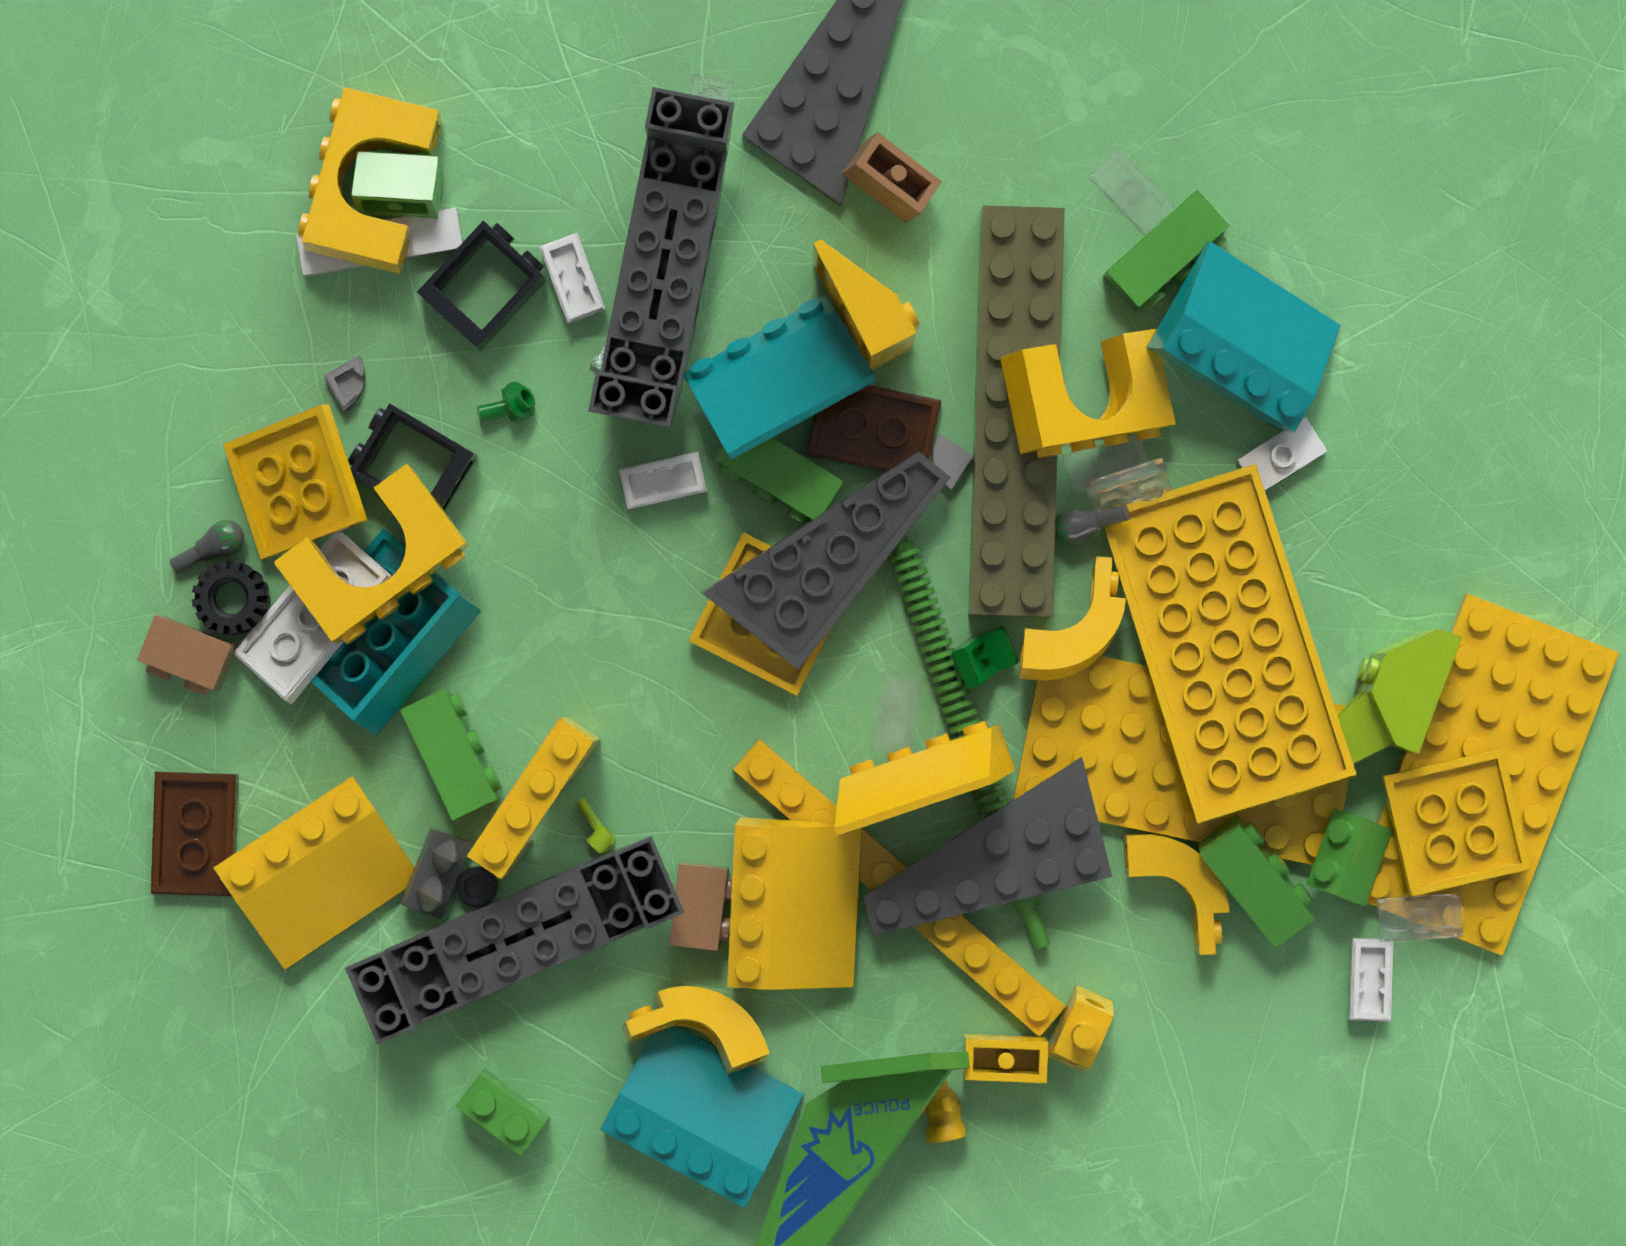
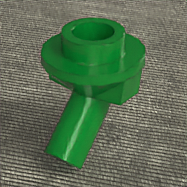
M510 382L501 390L502 401L477 406L480 422L508 416L509 421L518 423L528 420L534 415L535 398L531 390L518 382Z

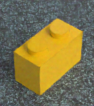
M964 1034L963 1052H968L970 1064L969 1069H962L964 1080L1047 1083L1048 1041L1045 1037Z

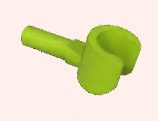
M584 797L576 803L589 825L595 830L586 841L598 853L605 854L614 845L615 836L596 817Z

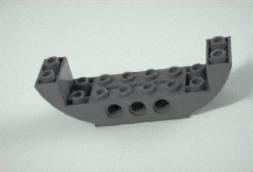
M652 88L645 124L647 139L601 370L596 371L588 412L671 427L690 357L720 205L733 121V102L661 88Z
M651 836L580 864L438 925L345 967V970L378 1045L417 1028L423 1022L642 928H651L684 913V910Z

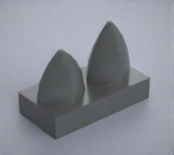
M430 828L401 904L441 919L471 843L440 830Z

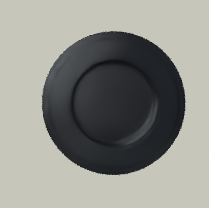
M482 866L470 867L462 872L457 880V894L466 905L483 907L489 904L497 895V878Z

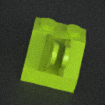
M1425 629L1371 653L1369 659L1363 658L1355 681L1360 682L1357 690L1358 694L1337 714L1353 764L1388 746L1403 752L1419 754L1462 637L1442 629Z

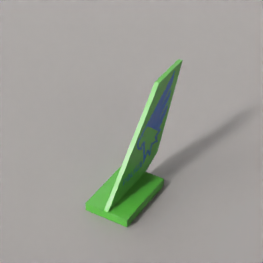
M968 1052L923 1053L821 1066L822 1083H840L807 1102L756 1246H829L952 1070L970 1068Z

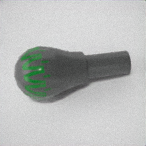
M1121 505L1100 512L1096 510H1067L1059 514L1055 519V537L1064 545L1076 546L1093 534L1100 532L1103 527L1130 520L1129 509L1127 505Z
M218 521L208 529L203 537L195 542V546L170 559V564L176 573H180L202 560L208 561L213 558L235 554L244 543V533L241 527L234 521Z

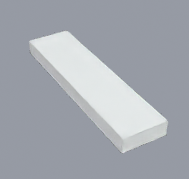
M457 208L439 210L438 219L399 217L386 220L407 225L409 228L411 239L405 259L455 251L463 243ZM296 235L302 273L305 277L365 267V265L308 252L302 243V238Z

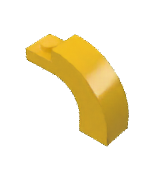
M1096 556L1091 574L1089 611L1079 623L1058 631L1025 628L1021 642L1019 679L1046 681L1065 678L1086 669L1107 650L1120 625L1126 603V598L1110 597L1117 595L1119 573L1112 571V558Z
M1123 834L1125 875L1128 877L1164 876L1179 883L1189 896L1192 905L1195 952L1199 955L1216 954L1215 944H1222V927L1220 920H1214V913L1230 912L1223 883L1201 858L1200 854L1184 843L1156 834Z
M678 986L658 991L654 997L657 1009L653 1011L652 1006L648 1005L629 1013L630 1020L625 1021L622 1027L627 1043L671 1027L683 1026L696 1029L705 1034L714 1043L727 1075L764 1061L770 1054L759 1027L746 1010L729 997L702 987Z

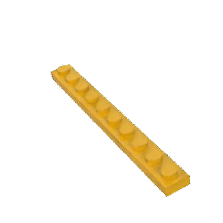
M761 739L753 745L733 768L739 776L790 820L835 823L837 806ZM862 828L859 880L872 890L907 867ZM960 914L913 926L1039 1037L1066 1007L1064 1003L963 915Z

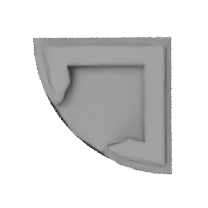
M360 356L323 375L344 412L358 401L363 392L366 378L365 367Z
M939 434L933 447V463L951 477L945 486L952 490L973 455Z

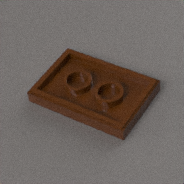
M867 385L814 414L806 455L883 472L888 471L915 452H920L929 459L941 400Z
M155 772L151 894L232 896L214 870V867L236 853L238 774Z

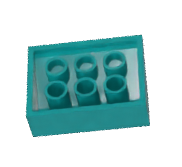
M1207 241L1147 348L1274 428L1296 432L1316 397L1340 324L1211 241Z
M826 296L820 299L808 300L798 308V311L791 315L768 322L760 332L749 338H740L733 341L727 346L725 351L712 358L698 360L684 375L730 460L877 381L874 373Z
M383 528L365 549V552L393 576L403 562L406 546ZM437 572L430 575L433 582L415 595L409 591L396 600L400 606L387 617L380 620L376 615L363 626L366 628V632L349 644L343 642L311 680L352 721L376 736L481 612L478 607Z
M680 1026L671 1027L650 1035L600 1130L745 1208L804 1093L752 1065L727 1075L719 1052L714 1044Z

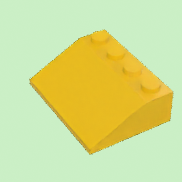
M820 239L814 242L813 265L840 318L871 370L912 350L917 334L916 329H918L920 322L909 301L902 304L897 294Z
M981 721L962 728L965 736L950 740L946 733L924 741L926 749L912 753L910 746L888 753V762L874 766L873 760L869 759L850 766L851 774L841 778L839 782L834 824L836 835L838 836L991 785L1015 771L1000 724L988 727L986 721Z
M352 776L215 866L214 870L285 970L406 890L415 867L355 777Z
M740 817L735 824L727 987L763 990L854 987L862 828L837 836L834 829L835 823Z

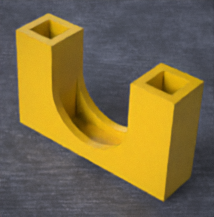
M344 87L341 99L335 98L331 107L330 122H333L334 125L331 136H325L321 143L319 160L323 161L320 176L314 175L312 177L309 198L313 199L309 214L303 213L301 217L298 237L302 238V243L308 252L401 274L411 239L408 226L370 217L355 211L343 199L342 182L348 167L357 158V151L369 152L374 149H389L406 154L425 152L433 156L442 125L440 112L436 109Z
M1156 329L1124 333L1100 341L1110 393L1106 410L1098 420L1090 418L1079 411L1069 398L1056 344L1022 349L1000 357L1020 454L1037 451L1038 459L1062 454L1061 447L1070 446L1072 453L1096 448L1095 441L1104 440L1105 447L1129 442L1128 435L1133 434L1137 435L1138 441L1161 437L1160 429L1175 425L1176 421L1162 357L1147 348Z
M407 463L374 487L380 498L400 523L406 540V552L403 562L390 579L371 587H358L348 584L336 573L314 541L307 537L274 561L276 567L334 643L338 644L342 640L346 644L353 642L366 632V628L363 626L376 615L380 620L387 617L400 606L396 600L409 591L413 595L419 593L433 582L430 577L431 574L442 566L447 571L466 557L463 551L470 545L413 468Z
M560 717L467 857L500 879L509 875L533 841L531 839L533 833L572 776L579 772L600 739L570 718Z

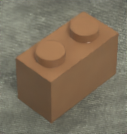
M878 132L861 144L842 172L844 177L905 223L921 214L942 182Z
M155 615L137 661L148 665L145 672L165 680H169L171 674L185 679L183 685L185 688L206 695L208 689L221 690L234 657L233 652L238 645L165 616Z
M688 862L679 863L675 892L684 913L672 918L669 945L718 951L720 942H728L730 918L723 917L724 902H731L732 877H728L729 867Z

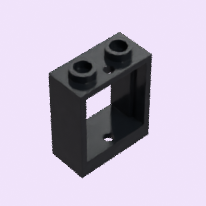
M484 220L417 291L426 302L480 351L546 281L545 277L540 273L544 265L528 250L522 255L519 254L510 245L514 238L501 225L496 223L491 228ZM488 240L517 266L529 280L481 330L440 291Z
M390 403L386 410L379 408L369 424L368 429L373 432L365 445L358 443L348 459L349 465L352 466L353 477L373 489L382 482L367 472L399 420L454 453L431 492L445 511L478 456Z

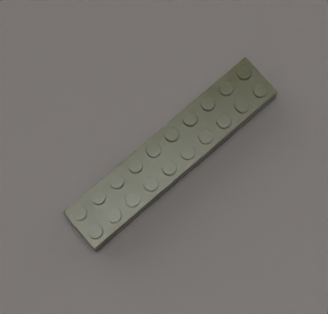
M983 205L980 212L968 615L1050 618L1053 616L1057 455L1038 459L1037 451L1020 454L1000 357L1022 349L1056 344L1060 359L1065 208Z

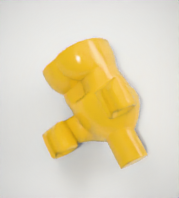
M947 1078L922 1112L928 1115L927 1143L946 1142L967 1136L966 1126L961 1119L962 1106L956 1093L948 1087Z

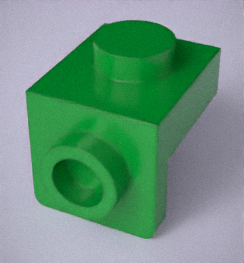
M1003 626L972 636L952 651L955 670L963 678L967 689L983 684L996 672L1015 666L1019 662L1007 630Z

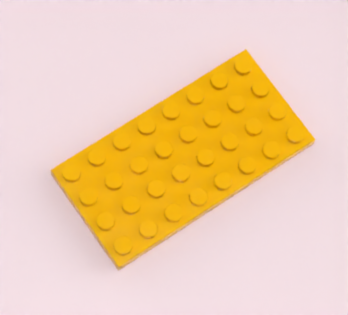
M1253 464L1126 504L1130 512V520L1106 526L1104 529L1197 824L1357 776L1257 465Z
M1465 594L1450 633L1458 635L1462 639L1419 754L1403 752L1396 773L1491 750L1504 749L1532 869L1411 897L1408 894L1387 800L1385 799L1376 823L1393 831L1367 903L1503 956L1619 652L1471 594Z
M1101 656L1089 667L1074 675L1056 680H1036L1013 800L1082 756L1098 822L1200 842L1234 816L1238 815L1245 825L1251 821L1258 828L1265 839V842L1261 845L1270 855L1276 852L1282 859L1313 865L1333 809L1344 810L1349 779L1197 824L1148 666ZM1334 703L1336 712L1338 714L1345 707V705Z

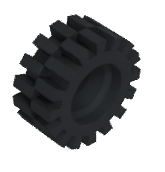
M222 561L217 565L212 564L207 567V571L198 576L199 582L197 586H193L192 590L195 593V599H191L192 606L196 607L197 613L195 614L197 618L205 623L204 626L208 629L215 630L221 634H243L249 632V629L255 627L268 611L266 610L267 603L270 604V596H267L268 585L262 580L263 576L258 571L252 569L251 566L235 561ZM228 582L238 583L246 593L244 607L234 614L223 612L216 603L218 589Z

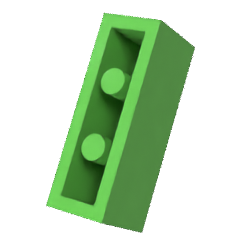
M1196 190L1104 273L1103 277L1135 312L1142 305L1150 310L1166 295L1162 289L1163 286L1172 278L1180 283L1188 276L1194 266L1192 260L1202 252L1207 241H1211L1220 247L1227 240L1222 234L1230 225L1205 197Z
M773 437L730 460L724 447L721 446L714 458L715 462L721 465L717 472L736 484L743 478L755 486L752 493L770 505H773L777 499L790 507L786 514L802 525L807 524L828 510L844 484V481Z
M442 689L400 709L452 821L500 799L497 790L503 788L493 766L486 769L480 753L485 752V748L477 731L474 729L469 732L462 717L468 715L458 693L451 695L449 689Z
M1236 815L1198 843L1200 856L1276 948L1315 920L1311 905L1315 902L1301 883L1295 886L1286 876L1290 870L1283 859L1276 852L1270 855L1261 845L1265 842V839L1258 828L1251 821L1245 825L1240 817Z

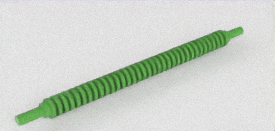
M905 534L891 552L892 556L889 557L890 563L899 561L900 565L892 568L894 573L900 571L903 573V575L896 577L897 583L906 581L907 585L900 587L901 593L910 592V595L903 597L905 603L913 601L914 605L907 607L908 613L917 612V615L910 619L912 623L920 621L921 625L915 627L914 631L915 633L924 632V636L917 639L919 643L927 641L928 646L922 647L921 651L922 654L928 651L931 652V656L924 659L926 663L932 661L935 663V666L929 667L928 671L929 673L938 672V676L931 679L933 684L940 681L942 683V686L936 687L935 690L937 694L945 692L946 696L938 699L940 704L949 703V706L942 708L944 714L952 712L953 716L945 719L947 724L956 723V726L949 728L951 734L959 732L960 736L952 738L956 739L965 736L962 728L978 723L980 719L971 720L970 716L977 714L976 708L967 709L968 705L974 704L972 698L964 700L963 697L970 694V690L967 688L961 690L960 686L965 684L963 678L959 680L956 678L958 674L953 669L954 659L950 660L949 655H952V651L955 648L946 649V645L953 643L950 637L943 640L942 635L949 633L948 628L940 630L938 625L946 623L943 617L936 620L935 615L942 613L941 608L932 609L931 605L939 603L937 597L930 600L928 598V595L935 593L934 588L925 590L924 585L932 582L930 577L921 578V575L928 573L927 568L918 569L917 565L924 563L923 557L914 558V555L921 553L920 548H915L913 541H908ZM1001 779L991 785L971 791L972 794L979 792L981 796L974 798L975 804L984 803V806L977 809L979 815L987 813L989 816L1009 803L1008 798L999 800L1000 796L1006 794L1004 788L999 790L995 788L1002 784ZM1040 895L1010 902L1011 905L1016 906L1018 912L1023 913L1035 950L1050 945L1037 906L1041 905L1038 898Z

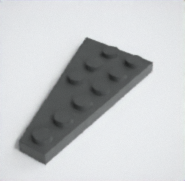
M836 0L742 134V138L839 206L842 205L849 181L842 175V172L859 148L903 0Z
M915 452L701 593L792 666L799 669L951 477L923 454Z
M1082 756L866 893L863 898L873 936L1112 877Z

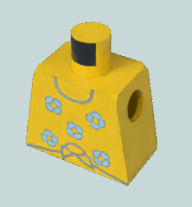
M1075 984L1048 1044V1057L1081 1072L1089 1070L1113 1020V1001Z

